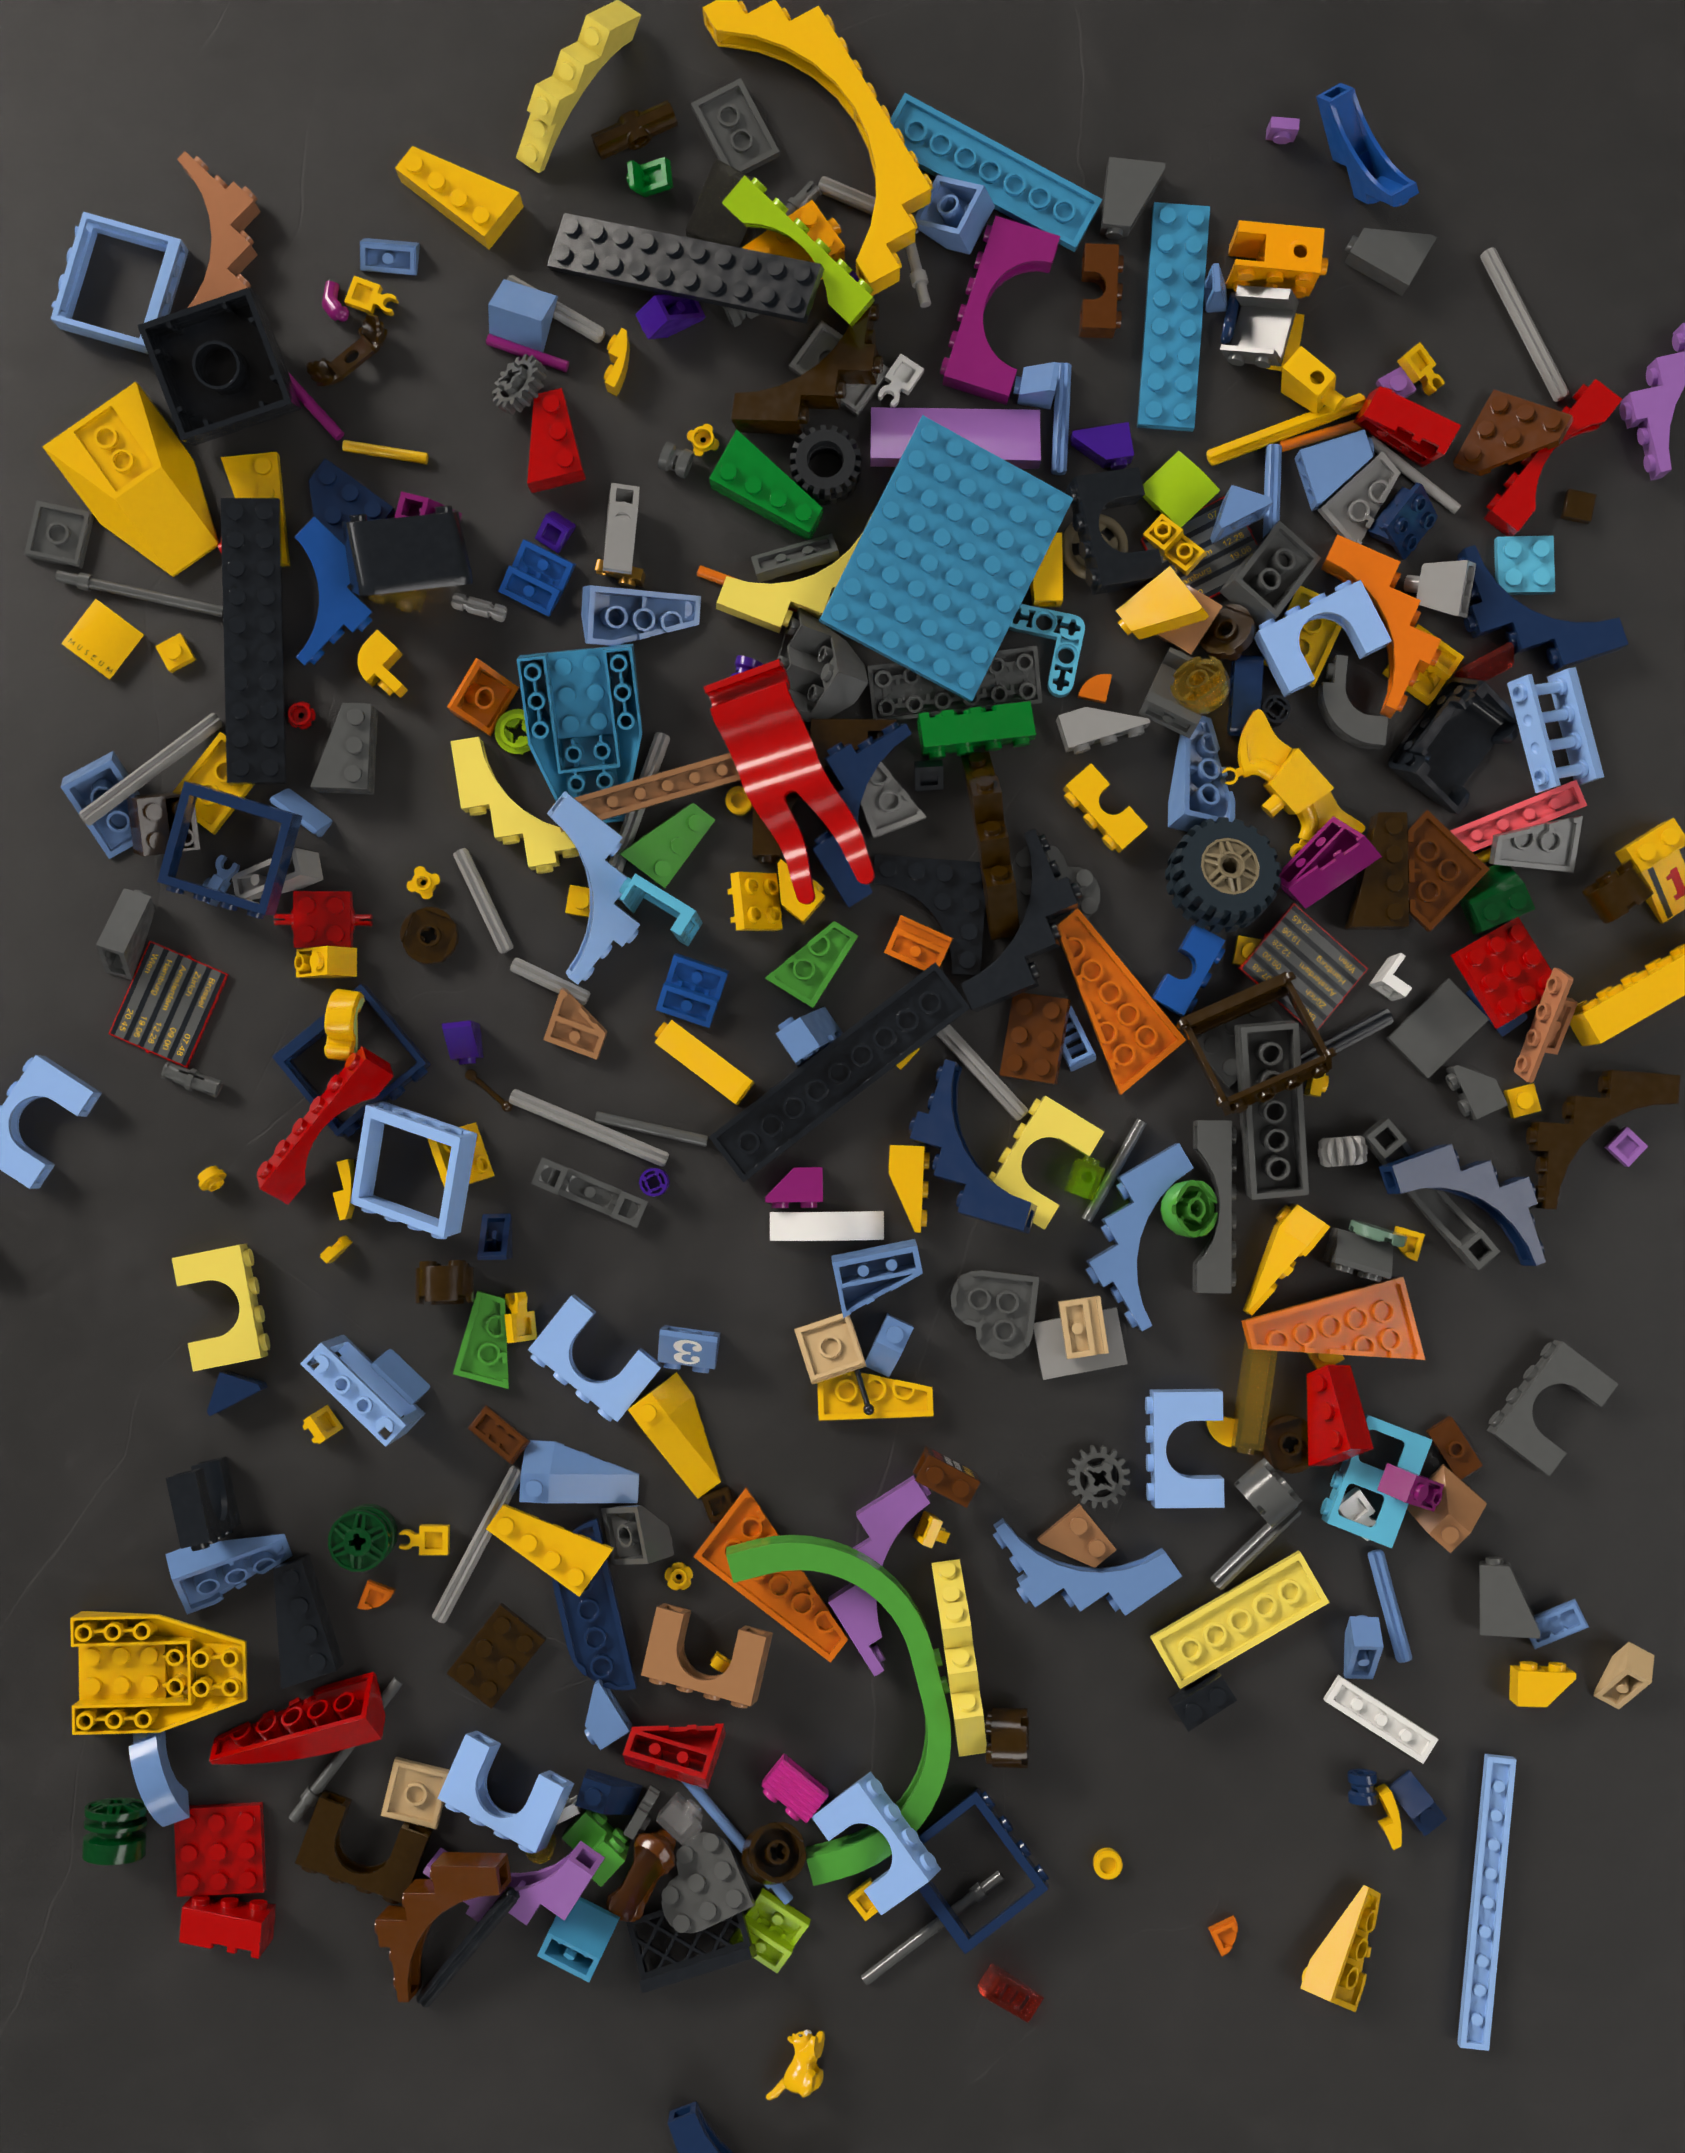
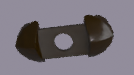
M368 314L363 321V327L358 329V334L361 338L334 360L329 362L327 359L321 358L320 361L308 362L306 364L307 372L311 379L317 382V386H331L343 381L345 377L375 353H378L387 336V329L384 328V323L379 320L378 316ZM359 353L358 358L354 362L346 363L347 358L351 354Z

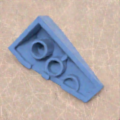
M593 585L584 586L581 617L585 643L616 646L699 625L701 596Z
M1201 717L1190 739L1181 734L1179 736L1168 800L1169 828L1188 832L1195 825H1200L1208 819H1213L1215 823L1218 817H1227L1229 822H1233L1235 819V798L1233 791L1229 792L1228 786L1225 784V777L1228 774L1227 772L1222 773L1226 767H1222L1218 751L1220 747L1210 717Z
M530 1440L531 1442L525 1448L521 1469L519 1502L638 1503L639 1473L595 1458L588 1453L577 1451L557 1441Z
M285 1534L224 1540L210 1544V1547L198 1551H192L191 1547L165 1554L171 1580L187 1615L220 1602L224 1599V1593L234 1587L239 1590L247 1585L246 1580L256 1573L264 1574L293 1556Z

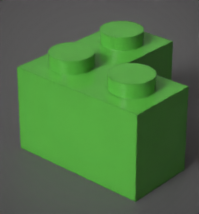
M584 1809L565 1829L562 1839L572 1849L582 1841L605 1857L592 1878L602 1887L625 1862L630 1846L629 1838L623 1834L624 1832L620 1828L616 1827L614 1829L607 1822L608 1819L605 1814Z

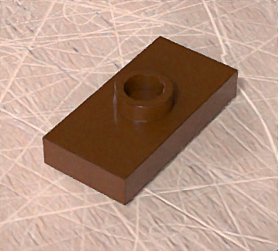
M486 1405L468 1427L471 1432L510 1464H514L531 1442Z
M1451 1416L1426 1430L1427 1435L1433 1440V1444L1449 1469L1460 1479L1465 1478L1483 1466Z

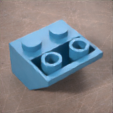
M580 1897L565 1921L556 1915L537 1956L590 1982L620 1917Z

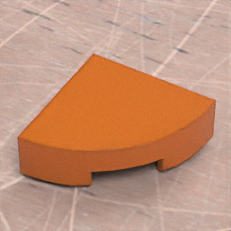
M1100 674L1090 678L1082 686L1077 698L1105 704L1112 675Z
M369 1579L357 1608L370 1610L380 1607L393 1596L396 1589Z
M1234 1915L1208 1927L1221 1957L1231 1951L1237 1937L1238 1925Z

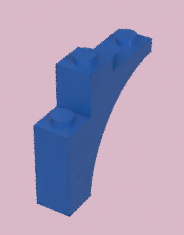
M1339 83L1316 96L1332 160L1347 167L1354 198L1366 204L1382 201L1390 206L1398 207L1406 204L1409 198L1419 193L1417 183L1405 176L1380 147L1364 117L1355 88Z
M314 516L295 536L311 560L319 590V608L314 629L306 645L296 656L303 665H307L309 662L315 665L325 654L322 648L329 641L334 645L345 633L341 629L344 625L351 632H355L357 629L362 632L373 621L369 617L373 611L348 588L350 586L345 545Z

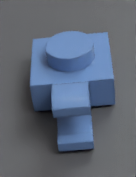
M220 855L215 862L217 874H214L212 878H207L203 886L226 892L231 884L229 881L237 874L240 865L234 862L230 869L225 870L224 863L227 857ZM211 899L208 904L217 907L220 901Z

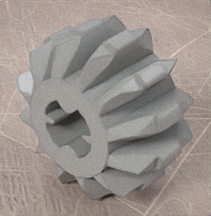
M1362 1136L1322 1138L1318 1141V1157H1320V1165L1324 1167L1360 1165L1367 1161L1368 1149L1365 1138Z

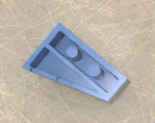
M826 1007L801 1016L796 1020L793 1017L788 1018L778 1025L780 1031L776 1033L778 1039L797 1066L843 1034Z
M915 1239L831 1256L843 1318L863 1305H868L875 1301L876 1298L886 1292L893 1291L923 1274Z

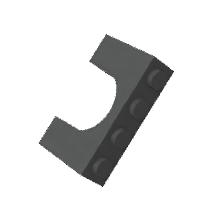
M1558 1340L1549 1342L1544 1346L1540 1353L1542 1356L1536 1365H1531L1523 1375L1525 1380L1519 1388H1514L1506 1398L1507 1404L1501 1411L1498 1410L1492 1415L1489 1420L1490 1426L1486 1430L1538 1471L1548 1476L1553 1473L1567 1453L1546 1438L1534 1423L1532 1410L1538 1394L1548 1386L1566 1384L1591 1404L1602 1407L1619 1385L1566 1343Z

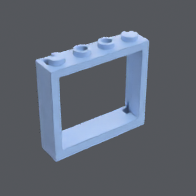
M83 212L79 226H75L76 237L73 246L67 252L65 273L59 278V293L56 301L51 305L53 308L51 320L61 330L148 354L141 334L139 338L72 319L97 234H103L165 252L144 323L170 314L189 250L181 239Z
M384 1101L366 1105L350 1204L361 1207L363 1212L383 1215L387 1221L405 1223L409 1229L429 1232L436 1239H447L448 1236L461 1233L477 1133ZM385 1124L451 1146L439 1219L373 1195Z
M344 1334L321 1342L300 1364L385 1447L404 1436L426 1414L416 1404L410 1405L371 1368L373 1362ZM338 1351L342 1356L339 1358L335 1352ZM319 1363L315 1370L311 1367V1365ZM384 1427L391 1433L386 1439L379 1433Z

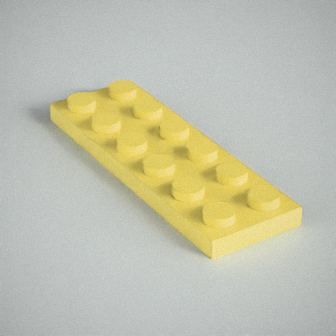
M1298 1550L1154 1633L1150 1638L1178 1687L1181 1689L1330 1602L1303 1555Z

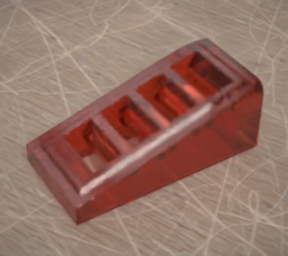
M993 1963L989 1966L977 1986V1989L984 1998L1029 2023L1044 1999L1041 1994ZM1006 1984H1008L1009 1986L1003 1996H1000ZM1018 1990L1019 1993L1017 1994V1996H1016V1998L1014 1999V2001L1011 2003V2002H1010L1011 1999L1013 1998L1014 1994H1015L1016 1991ZM1026 1996H1029V2000L1025 2004L1024 2008L1021 2010L1019 2007L1021 2006Z

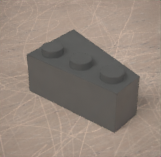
M342 703L310 786L316 792L374 795L378 710L372 704Z

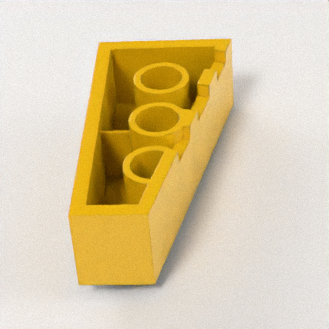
M414 146L409 149L395 167L401 183L489 250L524 207L519 192Z

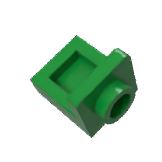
M666 157L642 165L633 160L627 162V183L631 190L644 198L673 188L671 163Z

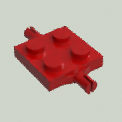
M293 891V909L291 914L276 913L274 915L275 919H285L274 920L275 926L291 925L294 934V948L321 946L353 948L355 927L373 925V921H362V919H373L372 914L355 913L352 891Z

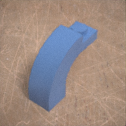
M165 1731L160 1733H133V1745L129 1746L131 1767L140 1796L151 1816L162 1827L190 1818L188 1791L178 1782L171 1769L167 1755Z

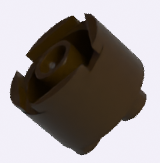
M1631 859L1619 865L1616 871L1611 873L1609 870L1595 879L1596 882L1581 891L1599 919L1605 924L1629 912V909L1636 904L1639 906L1654 894L1650 885Z
M466 1260L448 1261V1266H441L437 1261H420L419 1268H415L416 1304L424 1305V1299L425 1302H431V1305L464 1304V1298L469 1303L474 1302V1267H470Z
M992 1708V1711H988L986 1716V1735H991V1740H988V1746H986V1764H992L993 1768H1028V1708Z
M772 1822L760 1826L749 1834L744 1843L742 1864L747 1873L761 1884L777 1885L795 1878L804 1867L806 1851L803 1837L795 1827L785 1822ZM772 1848L777 1849L775 1854L778 1858L776 1859L771 1858L772 1853L770 1849Z

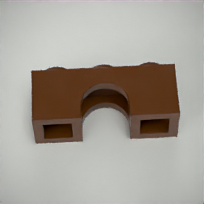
M1085 243L1082 254L1081 282L1097 284L1101 288L1103 295L1097 299H1083L1080 309L1079 337L1113 339L1115 330L1121 327L1122 311H1117V301L1122 300L1123 283H1118V273L1123 272L1124 256L1119 255V245Z

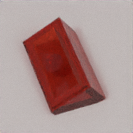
M1508 642L1465 665L1456 672L1455 677L1487 681L1510 669L1514 665L1513 643Z

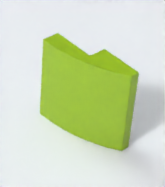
M1180 451L1176 452L1143 484L1145 491L1143 498L1155 511L1159 510L1180 528L1220 491L1211 479Z
M762 1888L754 1900L756 1905L749 1908L744 1916L752 1944H755L757 1956L754 1959L775 1973H778L792 1954L798 1940L809 1927L811 1919L789 1904L784 1905L778 1897ZM738 1927L729 1940L733 1944L743 1941L741 1930Z

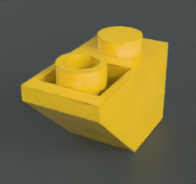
M781 859L777 863L781 905L804 925L825 900V895L822 893L824 888L812 879L815 900L808 905L800 903L793 888L788 866Z
M321 946L296 949L294 960L296 978L357 977V948Z
M1520 1661V1665H1510L1509 1700L1519 1707H1548L1576 1680V1673L1566 1667L1565 1663L1549 1662L1548 1666H1538L1536 1662Z

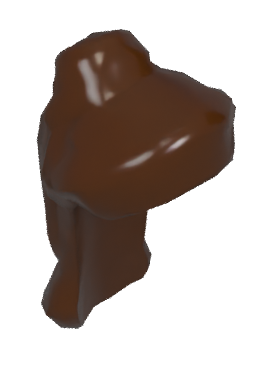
M664 1827L651 1833H640L635 1837L634 1861L622 1884L614 1892L607 1895L606 1910L619 1916V1920L625 1922L639 1920L657 1881L661 1876L668 1874L675 1866L674 1849L677 1838L671 1829Z

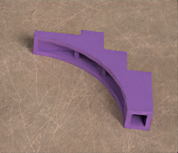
M1682 323L1673 332L1672 346L1677 353L1657 357L1647 366L1646 381L1651 388L1630 392L1621 401L1619 408L1621 419L1625 420L1627 429L1638 426L1637 439L1639 444L1643 446L1645 454L1643 460L1646 472H1649L1651 480L1660 479L1672 470L1669 453L1670 424L1676 403L1685 387V323Z
M580 1841L569 1855L552 1866L539 1871L511 1873L512 1881L503 1892L508 1887H513L515 1891L520 1893V1898L508 1913L527 1926L540 1905H543L565 1921L605 1857ZM440 1848L423 1871L426 1876L430 1878L431 1865L443 1852H447L446 1850ZM502 1893L500 1895L476 1897L463 1901L470 1906L466 1914L479 1922Z

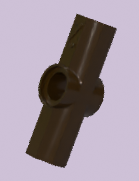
M666 100L642 112L631 110L619 117L617 123L591 134V139L601 160H604L628 148L630 150L643 148L651 141L652 137L678 126V122L671 104Z

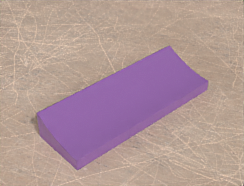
M871 407V467H896L920 418L924 415L1020 469H1039L1041 463L1040 410Z

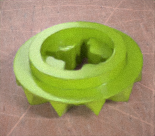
M513 709L505 712L500 716L495 726L497 743L510 754L523 755L530 751L527 736H519L518 740L515 741L513 733L507 730V728L517 729L522 721V730L527 734L524 710Z

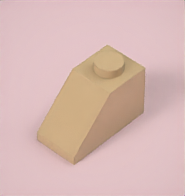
M1630 1642L1625 1644L1609 1661L1594 1691V1697L1617 1709L1622 1708L1652 1683L1654 1655Z

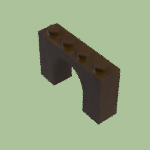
M325 1790L318 1799L295 1864L300 1865L308 1873L316 1874L319 1872L327 1875L335 1883L344 1884L346 1882L354 1885L362 1893L371 1894L373 1892L381 1895L389 1903H402L403 1892L415 1880L433 1829L404 1822L391 1856L387 1860L372 1866L358 1864L347 1856L341 1844V1830L353 1799Z

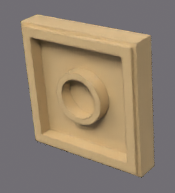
M841 1313L794 1329L812 1385L866 1367L850 1315L843 1318Z
M396 1757L381 1816L437 1829L444 1802L437 1798L450 1769Z

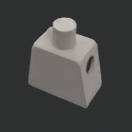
M1468 560L1425 563L1422 565L1420 576H1406L1404 591L1417 593V599L1421 600L1420 606L1467 618L1477 563Z

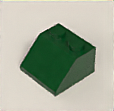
M1492 865L1488 867L1490 870L1459 901L1473 935L1535 910L1525 883L1510 866Z

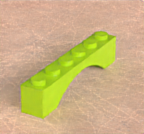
M744 175L723 200L722 204L746 227L762 228L784 235L801 246L815 263L822 264L824 268L822 278L826 287L828 304L853 327L875 301L870 295L874 290L862 278L858 282L849 275L852 269L841 258L837 262L828 255L831 249L820 238L813 241L807 235L810 229L799 218H796L793 222L786 215L789 209L778 198L771 201L764 194L767 188L757 178L754 177L750 181Z

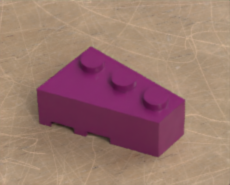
M1333 816L1282 868V872L1278 876L1281 878L1280 887L1292 900L1306 909L1382 856L1365 835Z

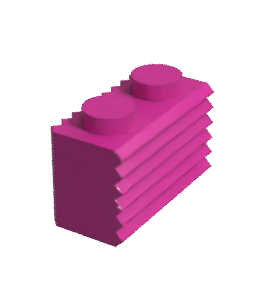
M785 1753L762 1780L764 1795L774 1803L779 1800L787 1807L785 1809L786 1813L795 1821L802 1819L807 1823L828 1798L827 1787L823 1786L822 1783L806 1772L805 1769Z

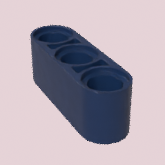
M1241 655L1239 659L1231 662L1227 721L1228 736H1241L1243 728L1253 711L1261 710L1263 656Z

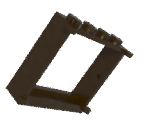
M1294 972L1279 974L1182 1017L1177 1023L1178 1029L1183 1030L1217 1098L1215 1101L1217 1107L1221 1106L1225 1116L1231 1113L1239 1114L1245 1111L1249 1105L1258 1101H1269L1276 1093L1285 1089L1288 1091L1296 1089L1303 1081L1310 1078H1321L1325 1076V1073L1333 1069L1332 1057L1336 1056L1337 1052L1334 1048L1327 1049L1291 982L1296 979ZM1288 996L1319 1057L1226 1097L1196 1036Z

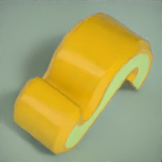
M336 989L329 998L324 1020L325 1033L327 1034L324 1053L328 1059L346 1061L352 1053L358 1051V1012L361 1011L365 1002L364 995L361 992Z

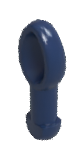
M1231 292L1221 335L1222 344H1228L1235 332L1239 302L1235 297L1236 292Z

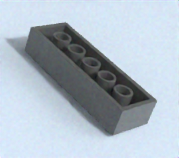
M1286 1020L1234 1025L1238 1092L1301 1065L1298 1022ZM1301 1084L1296 1089L1290 1091L1285 1089L1276 1093L1269 1101H1258L1251 1104L1245 1111L1240 1113L1245 1195L1251 1200L1309 1195L1303 1084Z

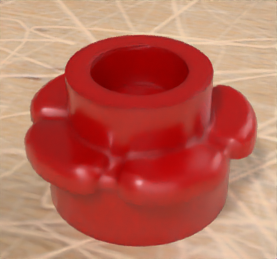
M300 701L295 703L288 709V721L294 728L307 729L312 725L311 722L315 720V710L310 708V704ZM303 713L304 717L300 718L299 714Z

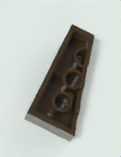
M1378 812L1370 819L1366 838L1382 857L1357 874V883L1354 895H1352L1351 908L1344 930H1401L1409 927L1407 812Z

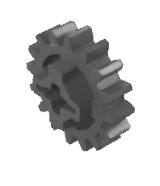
M525 354L522 359L516 357L515 362L507 364L505 372H500L502 377L495 381L494 384L497 388L492 391V394L495 396L492 401L505 414L510 413L514 415L516 410L521 413L523 407L531 405L532 398L539 396L537 392L544 387L541 381L547 376L543 373L546 368L533 355L529 357Z
M1090 1445V1453L1087 1454L1082 1449L1079 1450L1081 1458L1079 1460L1077 1458L1071 1459L1076 1465L1075 1468L1067 1469V1472L1074 1477L1067 1480L1068 1484L1071 1486L1076 1485L1072 1494L1074 1496L1082 1494L1080 1502L1085 1504L1090 1500L1092 1508H1096L1097 1503L1101 1502L1105 1509L1107 1508L1108 1500H1112L1113 1503L1117 1504L1116 1495H1126L1122 1486L1130 1485V1481L1124 1478V1475L1129 1474L1130 1470L1121 1467L1126 1462L1123 1457L1115 1459L1117 1451L1113 1449L1108 1454L1105 1445L1101 1446L1100 1451H1096L1095 1447ZM1103 1458L1099 1463H1088L1091 1459ZM1113 1465L1117 1470V1481H1114L1111 1476ZM1088 1470L1096 1473L1102 1471L1103 1476L1109 1483L1101 1480L1095 1482L1094 1477ZM1080 1472L1086 1475L1087 1482L1084 1488H1082L1080 1483ZM1100 1490H1109L1106 1494L1096 1495Z

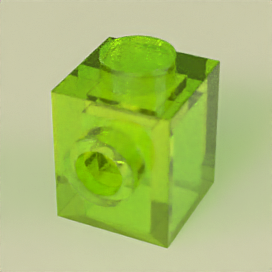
M1084 1155L1082 1160L1075 1158L1064 1191L1093 1201L1105 1168L1100 1167V1161Z

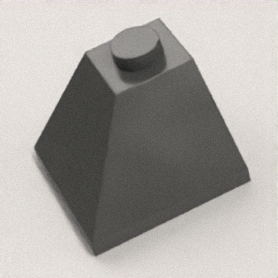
M642 1505L601 1508L607 1543L609 1546L614 1547L610 1553L612 1565L650 1564L674 1555L669 1526Z

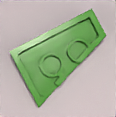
M691 802L618 854L660 886L666 888L714 823L715 819Z
M477 1290L453 1371L454 1375L509 1389L507 1336L504 1316L506 1314L505 1297Z

